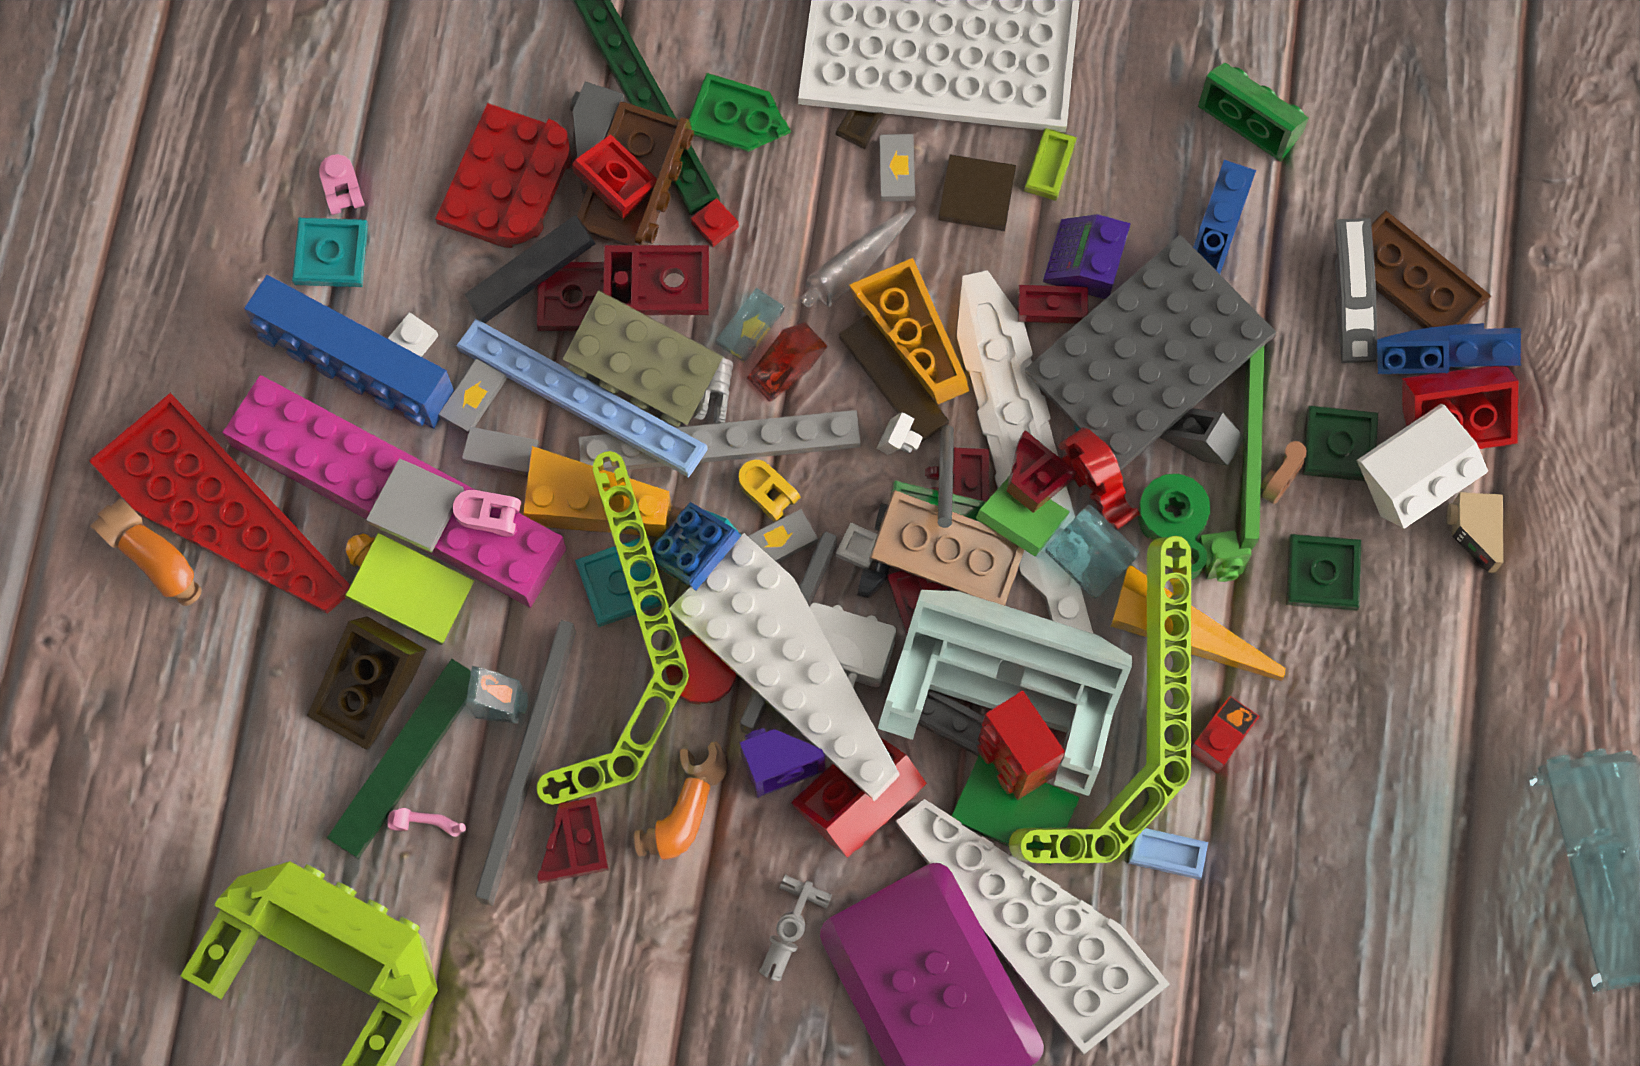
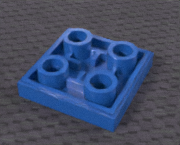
M690 502L679 513L666 532L656 541L651 551L655 564L696 591L741 535L731 526Z

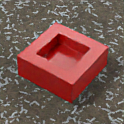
M717 198L691 218V224L712 247L716 246L739 227V221Z

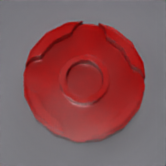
M694 634L684 637L680 640V644L686 660L689 677L679 698L698 705L720 701L731 691L736 682L737 674ZM676 666L666 667L669 684L671 686L679 684L683 678L681 669Z

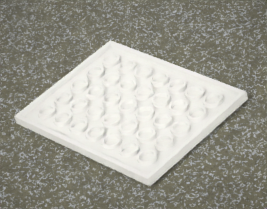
M811 0L798 104L1036 130L1047 128L1066 133L1079 0Z

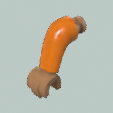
M119 498L112 506L106 505L97 514L99 518L90 527L111 547L119 548L122 553L131 559L147 575L163 596L177 598V601L183 606L193 604L200 597L202 589L193 580L194 571L186 558L169 541L144 526L142 518L123 499Z
M712 741L707 747L709 751L707 760L695 766L694 756L688 748L680 750L681 765L690 778L685 779L678 800L670 815L662 820H658L654 828L647 829V833H644L642 829L635 831L634 843L639 857L646 856L647 851H649L651 855L659 854L662 860L676 858L686 852L694 842L705 812L710 786L718 784L727 772L725 751L717 741L714 743Z

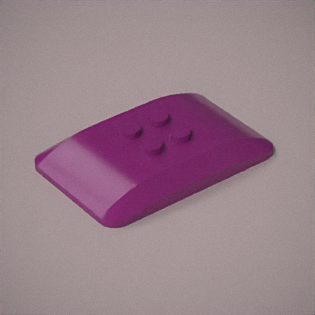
M941 863L928 864L835 914L823 923L820 930L822 944L886 1066H1032L1040 1060L1044 1049L1042 1038L958 882L947 866Z

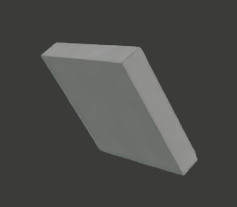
M399 458L366 521L376 528L432 553L453 513L455 498L465 490L454 482Z

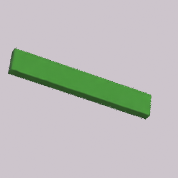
M1264 346L1245 362L1243 436L1245 438L1243 440L1240 549H1253L1259 540Z

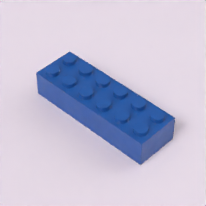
M269 275L265 276L244 308L251 320L250 325L257 331V338L273 348L276 344L283 347L291 358L300 363H304L305 360L316 365L315 369L319 373L330 379L336 376L346 381L345 385L357 394L363 395L366 392L374 396L375 402L387 410L392 411L393 408L402 411L405 413L404 417L417 426L422 427L423 424H426L434 429L440 420V411L454 392L447 370Z

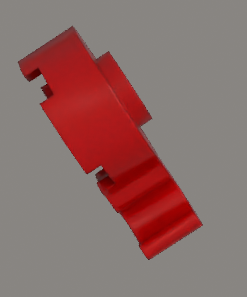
M1083 427L1060 442L1058 448L1061 450L1065 449L1067 453L1061 459L1077 471L1073 480L1079 488L1086 484L1092 491L1090 498L1096 503L1099 513L1110 528L1116 531L1140 515L1139 510L1136 507L1132 508L1126 501L1124 496L1126 491L1123 486V477L1117 459L1102 439L1090 429Z

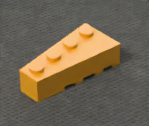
M913 258L849 284L854 300L872 320L937 405L969 392L965 374Z
M532 446L524 516L548 528L611 533L594 478L593 466ZM606 470L599 471L608 475L610 488L619 486L616 483L614 473ZM629 478L647 536L661 537L669 528L671 512L669 491ZM623 495L614 496L609 503L610 508L618 513L626 511L630 505L629 499ZM627 529L621 533L630 535H640L634 529Z

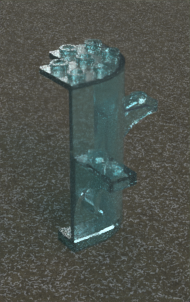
M1596 749L1584 753V758L1571 760L1569 755L1556 756L1548 759V764L1539 767L1538 772L1529 779L1531 787L1545 784L1550 785L1598 973L1590 978L1593 993L1640 985V762L1638 756L1633 755L1632 751H1622L1607 755L1606 749Z

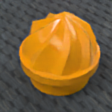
M363 533L355 535L348 540L346 554L352 566L361 567L375 537H370Z

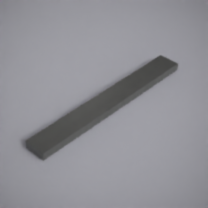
M561 620L555 633L475 893L477 899L482 904L493 906L575 639L576 630L571 622Z

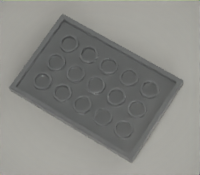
M1179 235L1026 367L1025 373L1079 430L1083 427L1090 429L1109 446L1117 459L1121 471L1275 336L1276 331Z

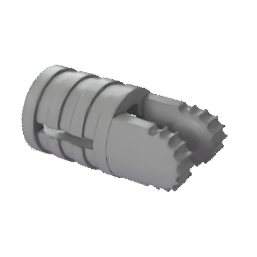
M725 358L722 359L695 410L694 418L702 420L707 413L709 399H716L714 423H725L729 398L728 389L730 388L731 371L733 370L732 361Z

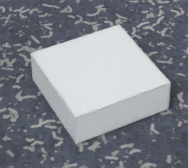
M850 523L836 552V557L860 568L869 569L873 561L869 557L877 534Z

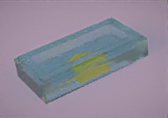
M756 288L716 339V344L745 363L785 311L784 305Z

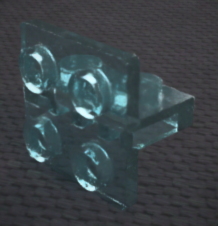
M1087 505L1045 548V552L1094 599L1098 598L1132 564L1139 554V551L1091 505Z

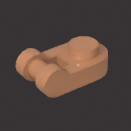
M1293 441L1286 446L1283 464L1277 472L1270 470L1261 483V488L1264 490L1262 497L1272 504H1276L1304 465L1306 447L1301 442Z

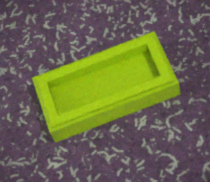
M1047 128L1044 129L1025 184V192L1057 201L1077 137Z

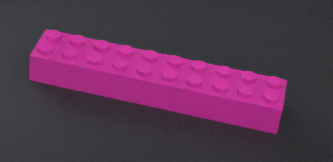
M262 375L258 377L222 432L231 447L364 519H367L399 458L462 486L465 491L475 490ZM491 508L489 517L499 519L501 510ZM453 512L432 553L423 548L420 549L531 608L566 551V545L563 536L520 513H515L513 523L516 524L514 536L506 537L494 532L462 526L457 521Z

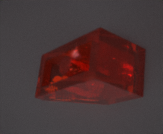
M806 322L785 328L747 376V379L771 402L810 371L828 346Z

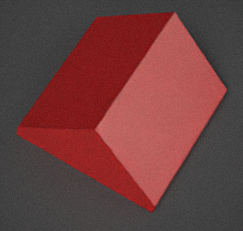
M611 134L572 163L574 173L623 220L654 189L657 178Z

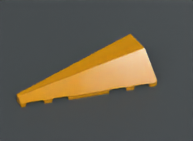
M1128 564L1110 627L1147 637V575ZM1164 587L1165 594L1171 598L1173 593ZM1191 605V655L1279 681L1283 680L1286 668ZM1167 617L1164 624L1168 634H1171L1173 630V622L1169 617Z

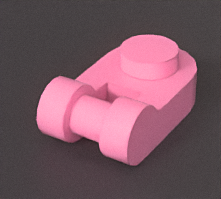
M339 154L325 158L320 165L319 174L331 215L342 213L341 209L354 206L355 209L365 206L350 160ZM349 189V193L339 196L336 194L338 191Z
M466 490L455 498L453 512L457 521L462 526L512 537L516 524L513 523L514 515L519 513L521 500L501 494ZM491 508L501 510L499 519L489 517Z

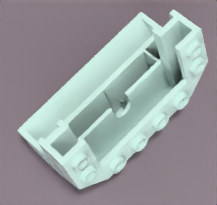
M921 590L878 729L913 740L929 689L994 709L1023 690L1048 727L1067 733L1063 745L1065 754L1057 769L1054 785L1089 796L1101 766L1114 710L1132 668V656L1096 634L960 591Z

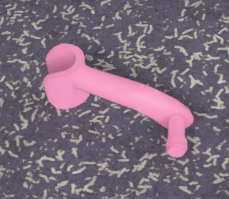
M406 808L391 811L387 823L388 828L395 831H408L409 822L438 826L454 837L459 836L466 830L465 824H459L446 816L411 812V810Z

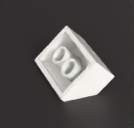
M1443 404L1438 405L1357 459L1380 516L1402 528H1406L1488 472L1477 443Z

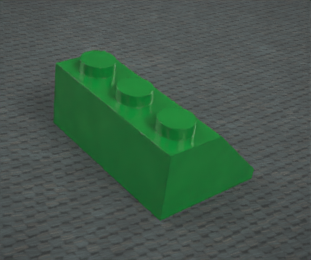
M1226 62L1211 70L1206 76L1198 103L1200 109L1280 162L1303 134L1309 119L1298 106L1286 103L1277 97L1272 89L1264 85L1260 86L1251 80L1242 69L1232 67Z

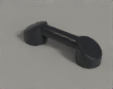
M880 504L875 524V530L877 531L880 529L888 504ZM877 562L875 571L864 568L857 596L864 598L872 597L887 580L890 566Z

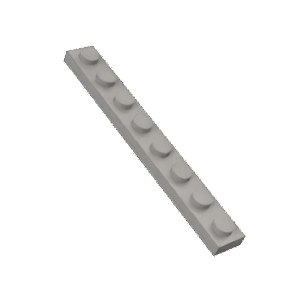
M857 410L676 427L707 445L708 450L699 463L860 448ZM610 434L579 437L580 462L591 466L598 454L605 451L619 454L627 470L667 466ZM610 461L604 463L603 470L612 472L619 468V466H612Z

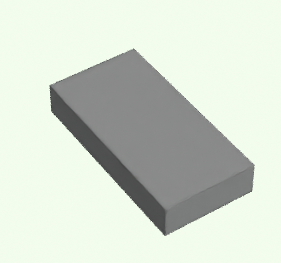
M470 427L462 460L463 463L528 476L532 446L539 448V441Z

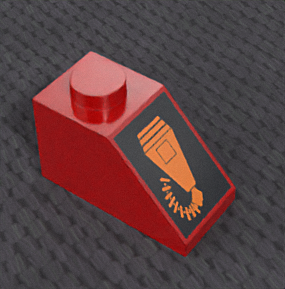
M1229 696L1193 744L1191 755L1219 774L1260 716L1232 696Z

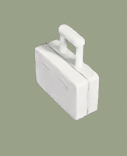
M812 603L810 609L851 685L854 687V683L859 682L872 687H879L886 673L895 644L896 628L893 625L879 622L873 615L866 618L843 611V608L839 605L829 607L819 603Z

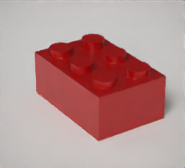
M1023 690L985 714L977 740L979 742L977 749L987 764L991 762L1000 773L997 776L998 781L1007 794L1013 792L1017 800L1054 778L1065 750Z

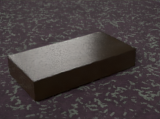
M850 109L835 134L866 149L886 113Z

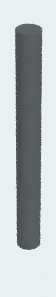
M944 425L940 428L937 523L942 528H948L952 524L954 429L950 425Z

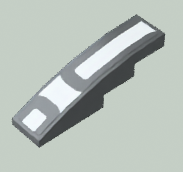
M1371 218L1336 219L1334 233L1337 257L1334 263L1338 294L1335 298L1341 363L1376 362L1377 309Z

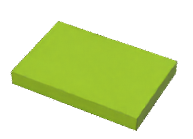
M377 533L345 598L442 645L474 580Z

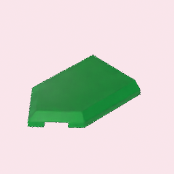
M706 73L689 117L691 130H694V136L749 152L791 133L787 122L780 114L776 102L769 91Z

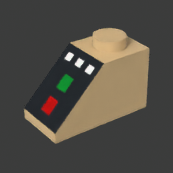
M1460 492L1455 500L1449 503L1447 508V524L1452 525V537L1487 572L1495 573L1503 564V495Z

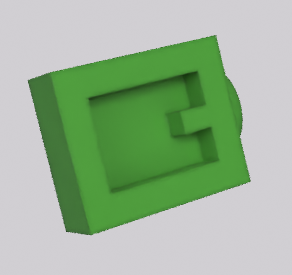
M1236 531L1200 535L1199 543L1207 551V561L1204 567L1206 578H1217L1218 582H1228L1237 579L1238 575H1241L1252 554L1250 548L1239 549Z

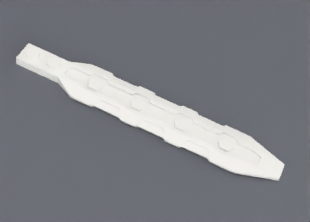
M987 270L962 277L956 337L965 370L969 372L979 407L977 415L982 433L988 440L997 473L994 477L998 489L1010 475L1017 442L1025 430L1057 456L1058 454L1049 425L1051 418L1045 396L1041 395L1039 387L1025 373V368L1032 363L1031 357L1033 356L1024 322H1018V312ZM1065 486L1051 500L1070 511L1069 515L1036 557L1024 550L1019 570L1024 579L1045 599L1050 620L1093 633L1081 591L1090 557L1081 525L1076 522L1067 486Z

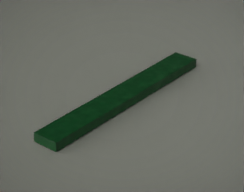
M571 0L627 102L677 119L611 0ZM692 145L688 150L683 149L679 160L682 162L680 175L677 181L672 180L671 182L689 215H693L716 198L720 201V196Z

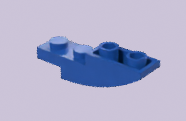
M1224 160L1193 246L1219 274L1222 271L1256 173L1254 169Z
M1484 323L1459 324L1413 330L1377 339L1378 374L1449 373V367L1521 366V328L1484 329Z

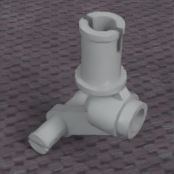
M785 874L779 889L797 895L799 899L794 911L786 912L779 918L776 927L779 937L770 936L769 940L772 944L762 967L759 969V973L768 977L771 967L775 963L776 967L771 979L781 981L792 952H796L798 949L792 942L800 939L805 930V920L800 914L806 900L827 909L832 894L813 887V883L806 880V883H803Z

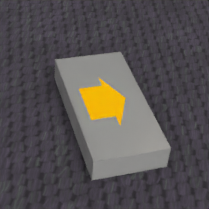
M913 134L880 135L881 201H915Z
M476 358L440 411V419L469 434L470 427L477 425L507 380L506 375Z
M802 509L748 536L777 563L818 542V538Z

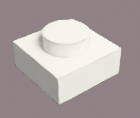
M409 312L388 339L422 357L436 340L438 333Z

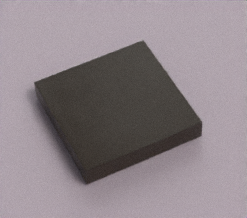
M949 154L938 220L1005 231L1016 165Z

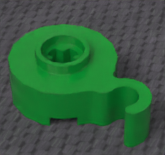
M1165 474L1152 480L1144 489L1138 506L1140 515L1137 516L1138 525L1144 536L1148 539L1150 537L1155 540L1171 536L1184 538L1190 545L1191 557L1195 561V564H1191V580H1193L1202 573L1207 561V551L1196 539L1204 531L1211 512L1209 497L1203 486L1193 478L1182 474ZM1170 505L1178 507L1180 509L1179 517H1175L1173 512H1166L1165 509H1168Z

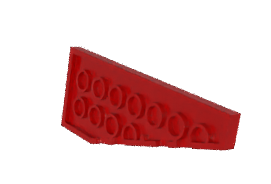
M171 392L89 460L128 505L142 517L326 614L331 612L345 599L351 585Z

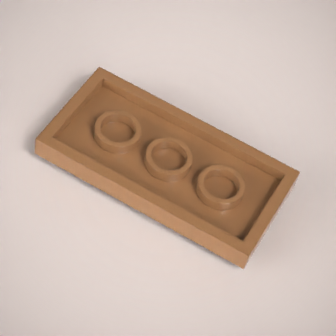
M896 490L893 491L869 559L952 590L1005 606L1024 549L987 525L952 512L951 526L942 528L937 523L938 506Z

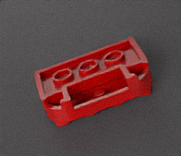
M487 103L435 217L436 223L505 248H513V244L523 243L533 236L537 238L544 228L543 220L564 172L571 167L572 156L567 131L552 119L548 118L545 123Z

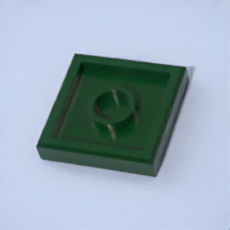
M1308 406L1305 430L1306 457L1304 459L1303 475L1365 481L1357 459L1377 447L1379 413Z
M1290 534L1288 541L1286 605L1357 611L1360 608L1361 540Z

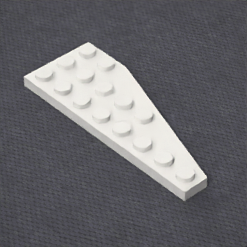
M744 533L696 591L689 588L669 608L670 612L814 746L822 749L824 755L875 801L900 774L795 579Z
M927 800L921 801L896 821L898 828L927 864L941 863L950 869L989 941L1082 1056L1170 985L1122 925L1111 918H1106L1083 900H1078L1061 889L1055 882L1016 859L1013 855L1010 856L994 846V843L969 830L960 821Z

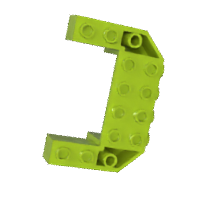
M289 861L238 876L216 900L214 906L220 911L180 976L222 1000L260 935L379 1001L342 1066H395L438 992L426 940L418 933L420 927L402 916L397 921L386 915L388 909L371 899L368 900L367 904L355 897L357 892L339 881L335 886L323 880L325 877L324 873L308 864L301 868Z

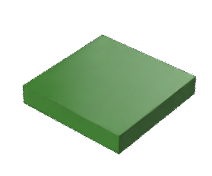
M1009 475L979 510L976 519L1036 557L1064 523L1070 511L1050 499L1032 513L1006 491Z

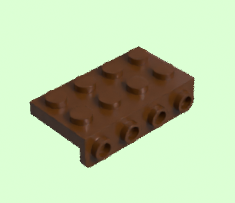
M620 101L607 136L611 134L657 178L654 189L624 220L587 187L577 217L581 220L589 234L621 245H648V243H654L659 229V225L656 224L660 212L664 213L670 201L671 194L668 193L671 181H677L682 169V162L679 160L683 149L688 150L693 140L694 130H691L692 127L689 119L681 117L678 120Z

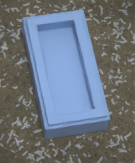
M1145 828L1132 842L1128 864L1200 880L1202 878L1208 842Z

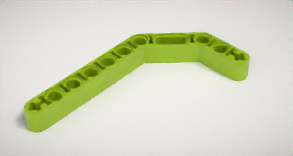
M612 451L598 454L592 465L593 474L654 675L612 753L550 771L542 775L538 780L537 793L540 799L551 805L565 803L635 780L681 696L689 677L686 660L625 463L619 454ZM610 461L612 466H619V468L614 470L616 483L619 486L610 488L608 475L599 472L604 469L605 462ZM616 495H623L629 499L630 505L626 511L618 513L610 508V500ZM627 529H634L641 536L639 543L633 547L624 546L620 541L621 533ZM637 563H644L651 569L650 577L645 581H636L630 575L631 568ZM648 597L657 598L662 605L661 611L655 616L645 615L641 610V603L644 599ZM657 632H667L671 636L672 644L667 650L659 651L652 646L651 639ZM676 666L681 669L683 678L679 684L671 686L663 681L662 672L666 667ZM651 698H659L664 701L666 710L655 732L646 744L639 745L634 743L630 733L644 705ZM621 756L629 757L634 762V771L627 777L618 776L613 769L614 762ZM586 767H593L599 773V781L592 788H585L579 782V773ZM572 771V782L578 790L577 793L571 795V787L561 789L559 791L560 797L556 799L553 798L552 794L544 793V788L549 786V779L554 778L557 783L568 781L565 773Z
M1171 536L1155 539L1151 542L1147 551L1146 765L1087 828H1021L1013 832L1009 839V850L1013 857L1018 860L1032 863L1112 862L1122 854L1190 779L1191 548L1184 538ZM1166 550L1172 551V557L1166 556ZM1165 569H1173V573H1165ZM1167 581L1173 585L1171 598L1167 597L1164 590ZM1167 617L1171 618L1173 622L1171 634H1168L1164 627ZM1168 653L1173 658V667L1169 671L1164 664ZM1167 690H1170L1173 694V703L1170 707L1164 701ZM1168 726L1173 731V739L1169 744L1164 738V732ZM1168 763L1173 767V775L1169 780L1164 775V769ZM1146 788L1149 793L1147 804L1127 826L1122 828L1119 821L1121 813ZM1067 836L1070 840V849L1066 854H1063L1060 850V843ZM1102 836L1105 846L1103 851L1098 854L1095 850V842ZM1032 841L1042 842L1044 849L1030 848L1026 850V844Z

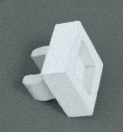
M903 412L891 418L877 449L887 455L899 449L907 453H911L912 449L917 450L923 437L909 430L914 418Z

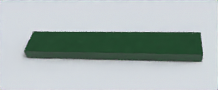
M454 659L449 661L327 836L329 841L355 858L359 859L388 818L389 813L397 805L477 689L479 675Z

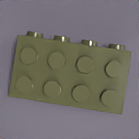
M599 290L563 360L570 363L567 368L570 371L584 378L589 373L601 379L598 385L614 394H617L620 389L632 396L629 401L634 405L647 411L652 406L663 412L660 418L679 427L681 422L686 425L689 424L724 356Z

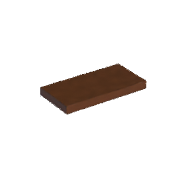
M1387 210L1371 224L1376 290L1423 329L1468 324L1492 297V295Z

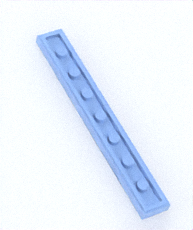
M477 319L474 320L456 345L458 350L474 360L476 358L505 374L512 381L688 478L708 450L707 445Z

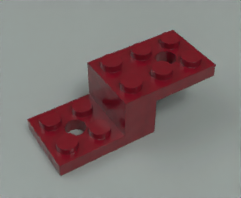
M604 245V262H570L538 285V331H577L599 290L645 315H709V245ZM672 273L680 274L684 278L682 284L677 287H669L665 284L664 280ZM569 290H578L583 294L580 301L576 303H568L563 297Z

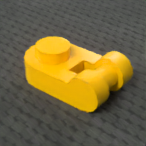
M750 460L743 464L739 471L740 488L774 522L784 515L782 511L789 504L794 505L801 498L793 486L762 460ZM773 488L780 493L774 501L766 495Z

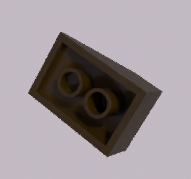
M368 616L348 621L307 716L366 750L370 749L412 683L427 649Z

